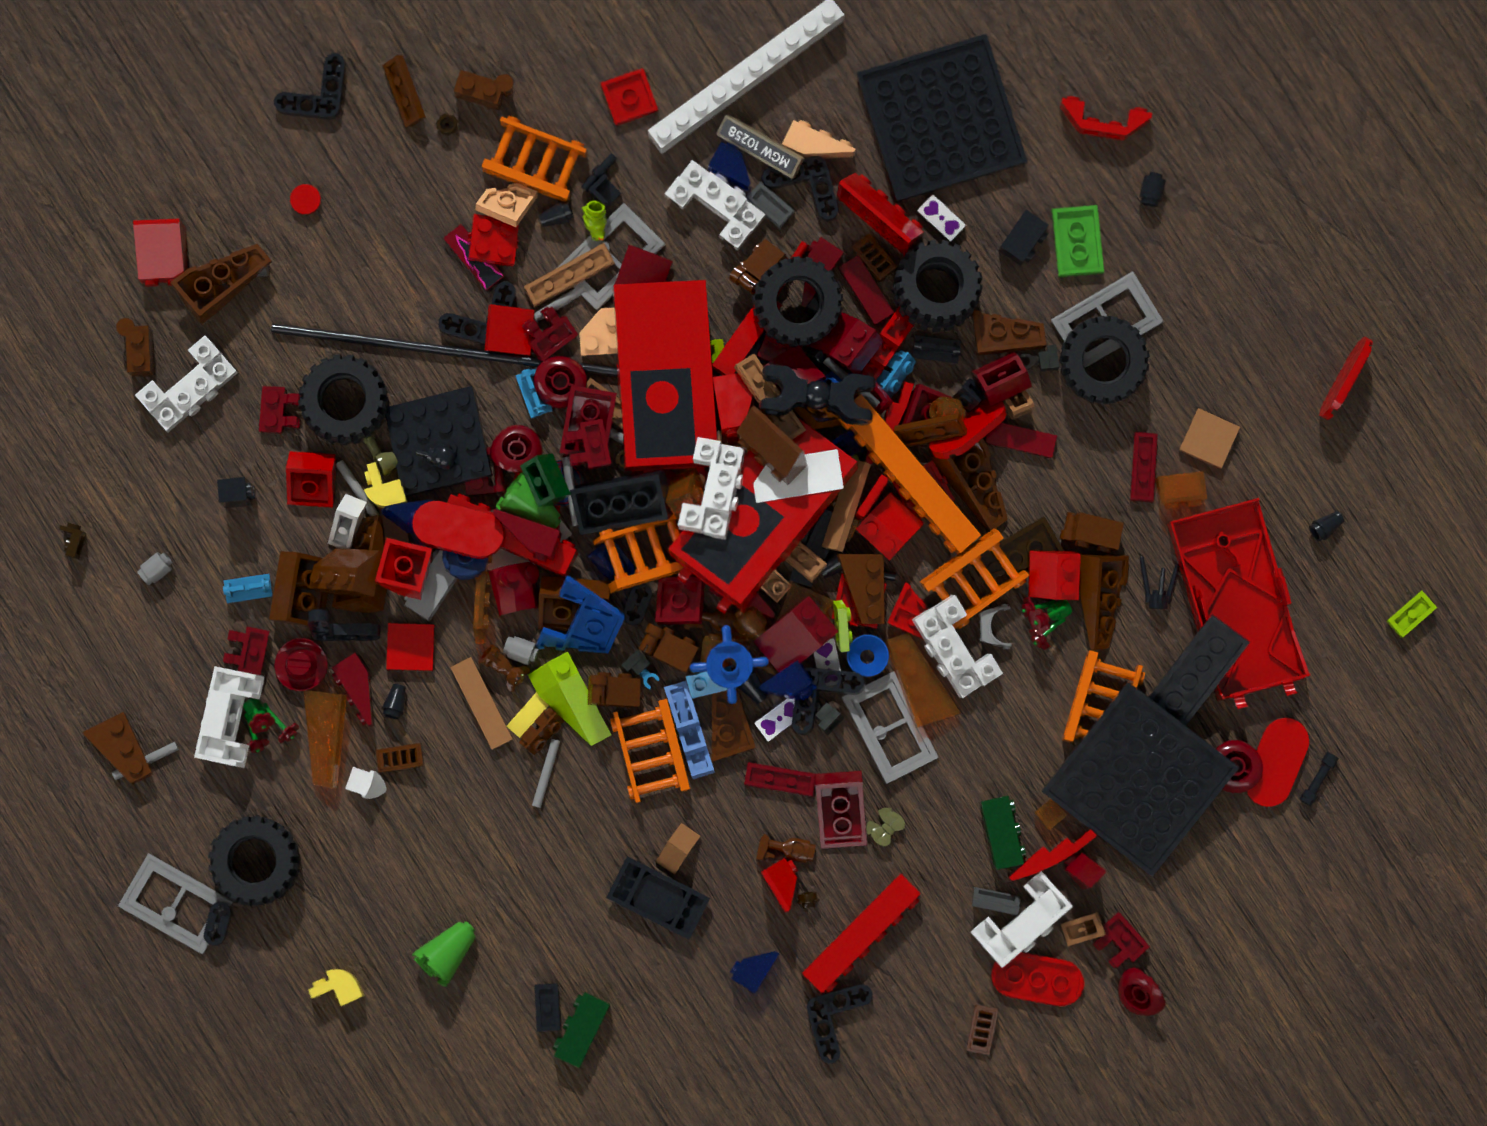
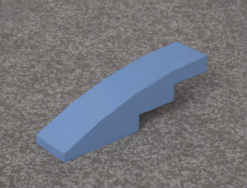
M683 681L664 687L692 779L715 773L687 682Z

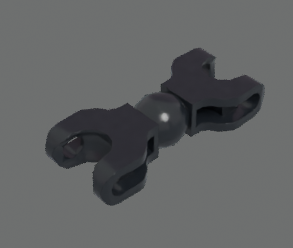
M767 365L762 369L763 379L777 384L782 392L778 397L761 400L759 410L763 414L783 417L794 408H804L806 404L815 410L827 407V411L837 413L839 418L846 424L868 425L873 422L872 412L869 409L859 407L854 402L853 397L857 393L873 391L876 387V380L872 376L851 374L839 383L831 382L829 387L820 380L812 381L808 384L807 379L799 378L795 371L788 366Z

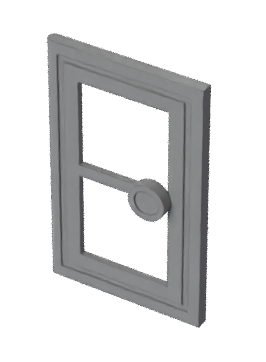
M625 203L607 219L604 239L625 221L647 243L643 250L657 254L666 245ZM590 235L558 267L602 243H605L609 250V244L603 240L594 241ZM611 254L615 265L620 269L622 264ZM618 274L598 293L586 281L579 283L573 288L576 289L584 284L586 291L581 292V296L598 311L613 296V285Z
M1134 272L1127 274L1051 319L1060 337L1065 342L1067 335L1072 331L1069 323L1094 308H1097L1101 316H1107L1101 304L1129 289L1146 318L1132 325L1140 331V335L1164 321ZM1109 339L1087 353L1084 352V368L1121 347L1120 344Z
M895 671L865 685L863 692L858 695L847 694L842 697L885 784L939 758ZM889 688L904 718L885 728L877 726L872 730L859 703ZM907 723L921 753L891 767L878 740L884 739L888 731Z
M148 853L118 906L199 953L204 954L209 945L203 937L206 923L200 934L196 936L171 922L176 917L175 909L186 890L211 904L225 902L231 907L233 901ZM153 871L182 887L172 906L163 909L162 916L136 902ZM222 905L220 909H215V913L218 914L217 922L219 923L221 916L227 914ZM219 925L215 926L214 931L209 932V936L213 938Z

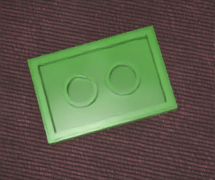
M1098 206L1052 209L1058 278L1103 274L1104 265Z

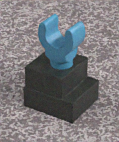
M639 649L621 665L626 672L632 669L636 675L639 674L643 679L645 687L648 689L651 688L647 683L649 677H654L656 681H659V677L656 674L650 673L646 669L650 662Z

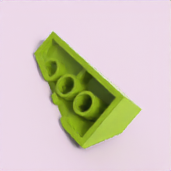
M568 652L547 662L528 675L538 696L589 745L593 746L612 736L597 706L588 705V689Z

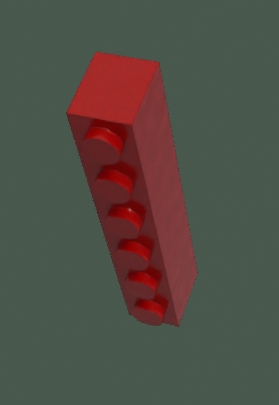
M460 493L457 496L451 494L447 501L450 504L494 516L493 512H491V507L483 503H479L478 506L470 503L471 499ZM501 523L504 531V542L500 549L563 577L569 575L579 554L574 549L575 545L573 543L562 540V542H559L554 559H547L546 562L533 558L534 554L530 553Z
M899 874L802 974L821 993L824 991L829 993L838 984L835 980L841 974L846 976L854 968L852 963L856 958L859 957L862 960L871 951L868 946L874 940L879 943L887 935L885 929L890 924L893 926L897 925L904 917L901 913L907 907L911 910L920 901L918 896L921 893L902 874Z

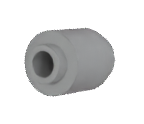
M156 552L140 566L141 569L137 572L144 582L150 585L158 582L172 570L170 565L173 562L164 552L162 554Z
M509 636L505 643L503 654L508 655L507 658L529 665L530 661L535 662L539 649L535 648L536 643L517 636L514 638Z

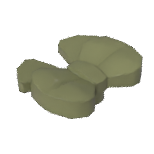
M884 807L878 810V814L884 822L882 827L872 821H868L866 826L867 834H871L875 843L882 847L890 845L891 835L895 831H902L905 828L903 818L896 812H892L891 808Z

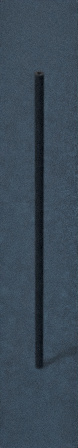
M273 323L271 326V333L534 367H538L543 362L536 357ZM579 363L585 373L617 377V368Z

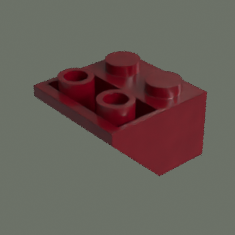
M1014 352L972 371L990 406L1032 387L1025 366Z

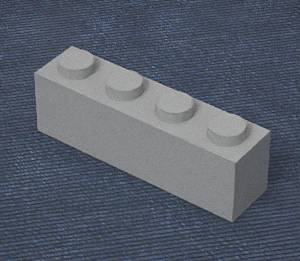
M436 549L432 554V563L421 600L406 596L404 598L407 608L429 622L458 579L446 571L442 561L443 550L441 549L440 551Z

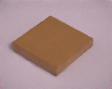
M1198 408L1179 451L1221 469L1240 427Z

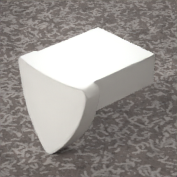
M355 767L352 768L345 788L362 794V797L366 799L376 798L387 790L384 780L377 772L372 770L367 772Z

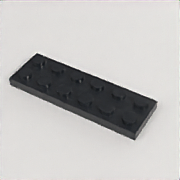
M1211 614L1148 697L1184 725H1187L1249 645L1250 641L1214 614Z

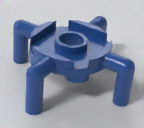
M725 625L721 628L723 642L716 645L709 652L706 662L692 663L689 669L691 672L707 671L710 679L715 684L727 688V702L735 704L737 702L736 687L747 681L753 667L767 666L769 660L766 657L752 658L749 651L743 645L732 642L731 628ZM726 658H732L736 662V668L731 672L723 668V661Z

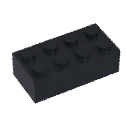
M665 469L580 484L570 490L580 535L667 520L674 515Z

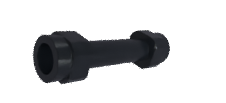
M1326 752L1321 760L1322 765L1308 790L1305 789L1299 799L1301 802L1312 806L1318 797L1316 793L1326 775L1337 764L1339 759L1337 756Z

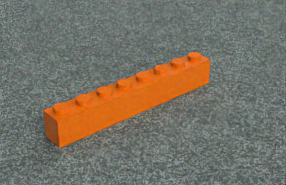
M860 394L854 399V402L859 407L869 409L872 412L873 422L868 425L846 424L840 418L838 419L846 430L849 428L855 434L854 440L861 447L865 446L869 450L870 454L868 455L876 465L881 464L885 469L883 473L889 478L888 480L892 483L895 481L898 484L900 494L906 500L910 499L915 504L913 508L921 518L924 516L930 522L928 526L935 535L940 534L944 538L945 542L943 544L951 553L954 551L956 554L961 553L979 538L981 534L863 395Z

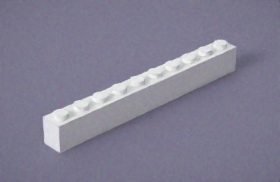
M825 0L648 130V137L660 153L663 154L841 24L844 20V13L834 0Z

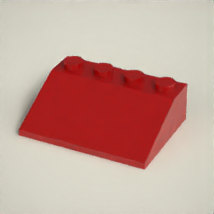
M853 173L842 179L838 184L836 198L902 255L905 256L923 237V226L915 219L910 220L905 216L906 212L899 205L895 204L893 206L883 191L880 189L876 191L871 187V182L867 177L862 174L859 176Z

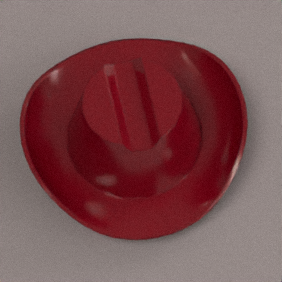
M555 356L544 360L538 366L534 375V387L537 395L545 404L554 408L568 407L571 385L586 388L587 384L586 373L583 367L574 359L565 356Z
M511 425L503 429L494 438L490 448L492 461L500 468L515 473L523 472L520 467L523 463L537 455H543V447L538 435L532 429L523 425Z
M295 638L289 640L280 648L275 658L274 667L276 676L282 685L294 691H305L321 683L326 675L328 663L324 651L317 643L306 638Z
M1230 740L1216 748L1239 766V769L1222 790L1229 793H1242L1250 790L1259 782L1263 772V763L1258 752L1250 744L1240 740Z
M1129 968L1122 974L1118 985V995L1126 1009L1141 1016L1156 1015L1164 1010L1166 1000L1152 977L1147 976L1137 968Z

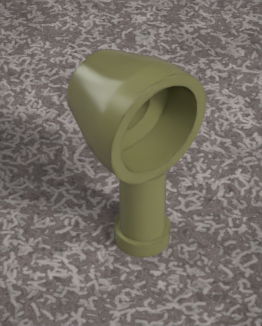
M374 435L363 439L370 449L381 475L384 477L391 473L398 463L394 453H382L375 441Z

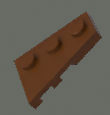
M974 310L972 313L978 355L1046 348L1043 323L1018 318L1010 319L1001 317L998 314L980 313L978 310Z
M837 554L844 573L845 582L848 584L852 596L851 600L859 624H884V555Z
M737 688V702L735 704L727 702V690L712 694V762L756 748Z
M122 712L82 732L132 785L153 775L126 713Z

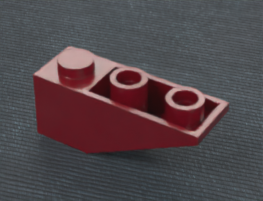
M354 653L332 667L335 672L332 674V677L338 686L343 685L347 692L344 696L351 706L355 704L359 712L356 715L361 723L373 727L370 673L358 654Z

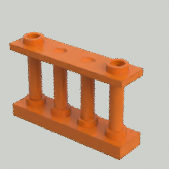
M501 116V126L506 127L494 158H491V160L484 159L481 166L483 172L514 184H521L556 200L569 202L571 193L570 190H567L568 187L566 185L578 155L585 158L587 156V149L584 148L585 145L575 140H572L570 143L520 124L521 121L515 117L508 116V118ZM514 131L527 135L516 165L509 168L504 166L502 161ZM537 139L548 143L537 174L530 176L525 174L524 167ZM558 147L569 151V155L558 182L551 184L546 182L545 176Z
M674 511V515L667 520L639 524L615 532L612 529H607L599 533L600 536L593 541L594 545L605 542L616 575L614 576L615 580L608 584L611 593L678 574L683 569V566L678 562L669 563V560H666L655 529L667 524L672 541L674 542L680 535L676 521L679 520L681 512L675 514ZM645 530L647 531L657 561L656 568L650 570L648 566L645 567L635 537V533ZM626 537L637 569L635 570L636 574L628 576L627 572H624L614 539Z
M995 528L919 581L926 591H936L943 601L950 596L943 587V581L949 577L955 578L973 605L965 610L967 613L965 617L952 625L954 629L957 627L961 629L966 626L972 616L1013 587L1016 589L1026 582L1025 578L1030 576L1023 569L1019 572L1016 571L999 546L1001 544L999 541L1004 537ZM987 550L993 552L1010 577L1001 585L997 584L981 560V554ZM969 563L974 565L991 590L981 599L962 574V568Z
M1089 650L1086 654L1062 740L1072 743L1074 738H1083L1089 730L1082 729V726L1078 725L1080 716L1084 717L1087 715L1098 719L1104 712L1103 710L1089 707L1087 703H1084L1087 694L1091 695V693L1114 699L1120 692L1094 684V681H1091L1093 672L1101 671L1131 680V684L1137 688L1138 685H1142L1145 677V672H1142L1143 666L1137 665L1135 672L1100 662L1101 659L1097 658L1098 652Z
M667 699L658 701L659 706L655 707V710L621 719L617 711L613 712L614 718L610 719L613 732L618 731L631 785L627 786L630 800L635 799L636 804L641 803L639 795L675 786V788L680 787L681 792L690 790ZM658 719V721L663 720L665 729H662L661 732L625 741L623 727ZM662 741L664 743L669 742L671 751L666 752L667 755L631 764L628 750ZM665 764L675 765L677 774H673V777L640 786L636 785L634 772Z

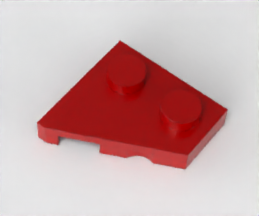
M906 582L887 624L924 640L911 619L925 612L928 608Z

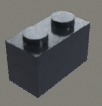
M1025 210L1000 246L999 251L1020 266H1022L1024 261L1029 263L1036 253L1033 248L1037 243L1042 244L1049 233L1046 230L1049 224L1028 210Z
M245 477L217 480L219 503L224 508L253 506L252 499H256L255 486H252V483Z

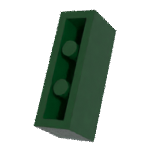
M1003 796L979 802L994 869L1000 870L1024 864L1023 859H1027L1024 845L1020 846L1018 836H1021L1019 823H1015L1013 814L1016 813L1014 801L1009 800V796Z
M584 992L583 996L578 994L573 1005L576 1011L573 1017L568 1015L563 1025V1029L566 1032L563 1038H557L552 1050L556 1051L554 1056L580 1068L610 1003L587 992Z

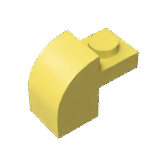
M377 463L367 464L368 471L364 472L368 485L372 484L373 487L366 488L364 491L370 501L384 509L407 505L401 480L398 479L383 484Z
M341 969L326 971L329 981L322 978L313 982V988L308 990L311 998H316L334 989L341 1006L365 996L356 977L350 972Z

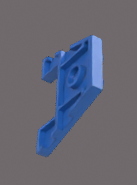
M566 576L560 589L559 597L579 603L580 606L567 634L543 627L536 642V648L544 649L545 646L556 647V650L576 648L579 649V652L609 653L624 621L625 614L570 576Z

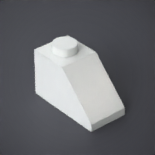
M345 494L336 509L328 544L340 549H351L367 505L366 501Z

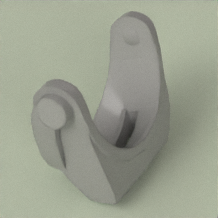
M1001 604V606L980 612V641L993 646L1003 647V649H1010L1012 643L1000 642L994 637L991 630V620L994 614L999 610H1010V606L1008 604Z

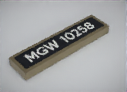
M729 114L725 115L716 134L792 179L796 177L804 160V157Z

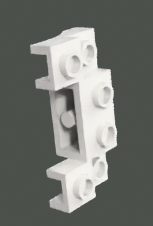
M692 160L680 177L678 176L666 191L665 197L677 203L682 210L694 197L728 223L719 234V237L722 240L728 241L738 251L765 218V214L747 201L746 194L740 188L735 186L733 189L727 184L728 180L721 174L717 173L715 175L711 171L709 173Z
M206 335L188 349L199 365L165 394L153 380L135 394L167 432H170L188 415L190 417L195 415L201 409L200 405L206 400L209 402L214 399L219 393L218 390L238 374Z
M697 438L693 461L696 464L710 466L702 505L683 503L678 522L679 529L726 540L732 511H736L738 505V497H735L737 489H741L743 475L740 474L745 456L744 448L721 444V441Z
M951 595L911 620L927 644L924 646L927 653L937 660V669L940 674L948 678L959 698H964L980 686L990 683L1002 675L1003 672L992 654H986L974 662L952 626L965 617L967 613L956 595Z
M214 666L194 755L195 758L241 768L245 767L249 745L237 743L235 740L245 697L260 700L265 677Z
M1042 871L1037 873L1023 886L1035 901L1003 929L1000 930L987 917L970 932L1001 968L1022 950L1026 953L1036 945L1034 940L1039 935L1045 937L1054 929L1051 925L1073 907Z

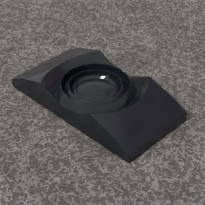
M628 856L606 897L690 940L710 900L709 897Z

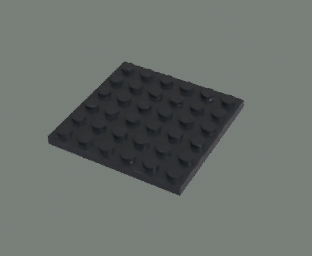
M987 33L856 72L896 202L1027 164L1028 161Z
M1127 682L1045 785L1042 792L1153 877L1236 773L1239 766L1138 688Z

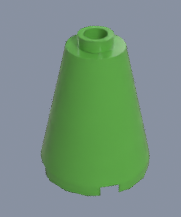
M520 473L510 484L504 495L505 498L501 496L495 506L500 511L554 529L561 522L559 519L560 513L553 505L538 507L523 473Z
M466 921L464 923L457 922L417 949L412 956L416 957L414 959L415 962L430 977L437 976L440 978L437 983L445 987L450 983L475 940V929Z

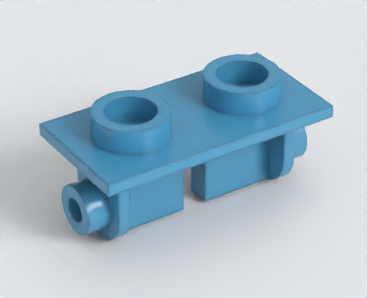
M900 350L894 354L887 365L888 368L892 369V372L883 370L876 380L890 398L899 391L906 376L912 372L916 361L909 352L905 353Z
M530 368L521 371V374L516 375L531 418L553 411L552 407L545 404L536 393L534 375L537 368L532 370Z
M270 574L223 580V593L226 595L227 603L273 596Z
M731 666L723 667L728 672L733 671ZM707 671L686 676L692 698L727 690V688L715 684L710 679Z

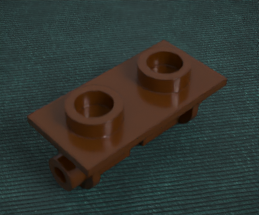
M550 707L547 711L544 709L534 721L540 727L536 730L533 726H530L520 737L519 743L533 755L544 748L546 741L559 731L561 724L564 722Z

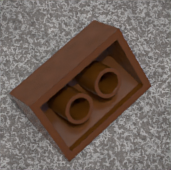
M753 406L737 431L738 444L746 452L751 450L756 455L754 456L755 460L761 466L767 465L772 470L770 473L777 481L781 482L783 480L789 485L808 466L804 451L760 410Z
M336 548L313 565L309 588L334 595L374 597L377 584L375 579L383 551Z
M280 551L269 620L309 627L308 612L315 609H326L328 594L309 588L313 565L323 558L300 552Z
M542 576L539 592L538 629L542 630L545 627L554 631L569 630L580 604L559 597L560 589L566 578ZM574 579L610 603L608 584L611 581Z

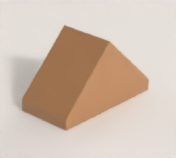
M1026 390L1003 401L1011 420L1031 412L1035 407Z
M681 823L655 862L675 875L700 838V835Z
M1098 912L1061 924L1068 946L1105 935Z

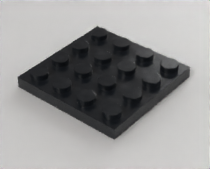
M473 386L387 407L386 420L393 453L398 461L396 465L398 477L402 482L406 497L493 476ZM447 444L452 447L455 453V461L449 470H444L428 464L427 458L417 456L416 451L429 452L430 448Z

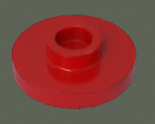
M302 184L292 191L290 203L297 213L309 215L319 208L321 196L314 186Z

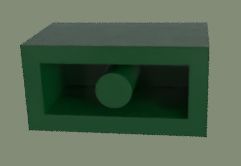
M553 453L537 455L520 465L538 507L555 505L571 495Z

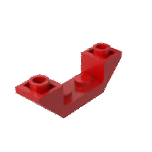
M1067 96V98H1062L1060 103V109L1078 133L1122 141L1148 124L1153 114L1147 112L1145 108L1135 107L1134 110L1130 109L1127 114L1126 126H1122V123L1116 121L1102 123L1097 118L1088 117L1086 120L1082 119L1085 101H1080L1078 97Z

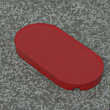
M1363 337L1355 345L1326 396L1319 416L1330 420L1333 417L1331 412L1334 409H1340L1371 353L1372 340Z
M983 400L969 413L965 410L960 416L967 428L966 435L930 442L929 447L933 456L939 459L950 458L949 455L955 454V456H959L968 451L1003 422L1007 415L1004 403L999 402L990 406L987 400Z
M430 501L419 507L413 517L412 523L415 535L421 543L429 547L475 559H485L497 553L504 542V531L501 523L496 517L485 512L442 501Z
M1292 718L1277 719L1270 723L1262 734L1256 749L1263 763L1262 776L1253 788L1246 791L1251 801L1259 806L1272 807L1279 805L1288 797L1309 747L1307 730L1297 720Z
M1020 952L1003 968L995 961L991 970L994 987L999 993L1010 998L1063 1007L1074 1003L1084 990V977L1080 969L1074 963L1067 960Z

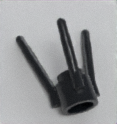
M1140 556V566L1146 594L1145 602L1149 603V608L1167 610L1168 604H1171V595L1179 565L1176 564L1167 594L1164 591L1166 572L1164 567L1161 568L1159 590H1153L1151 594L1145 560L1143 556Z

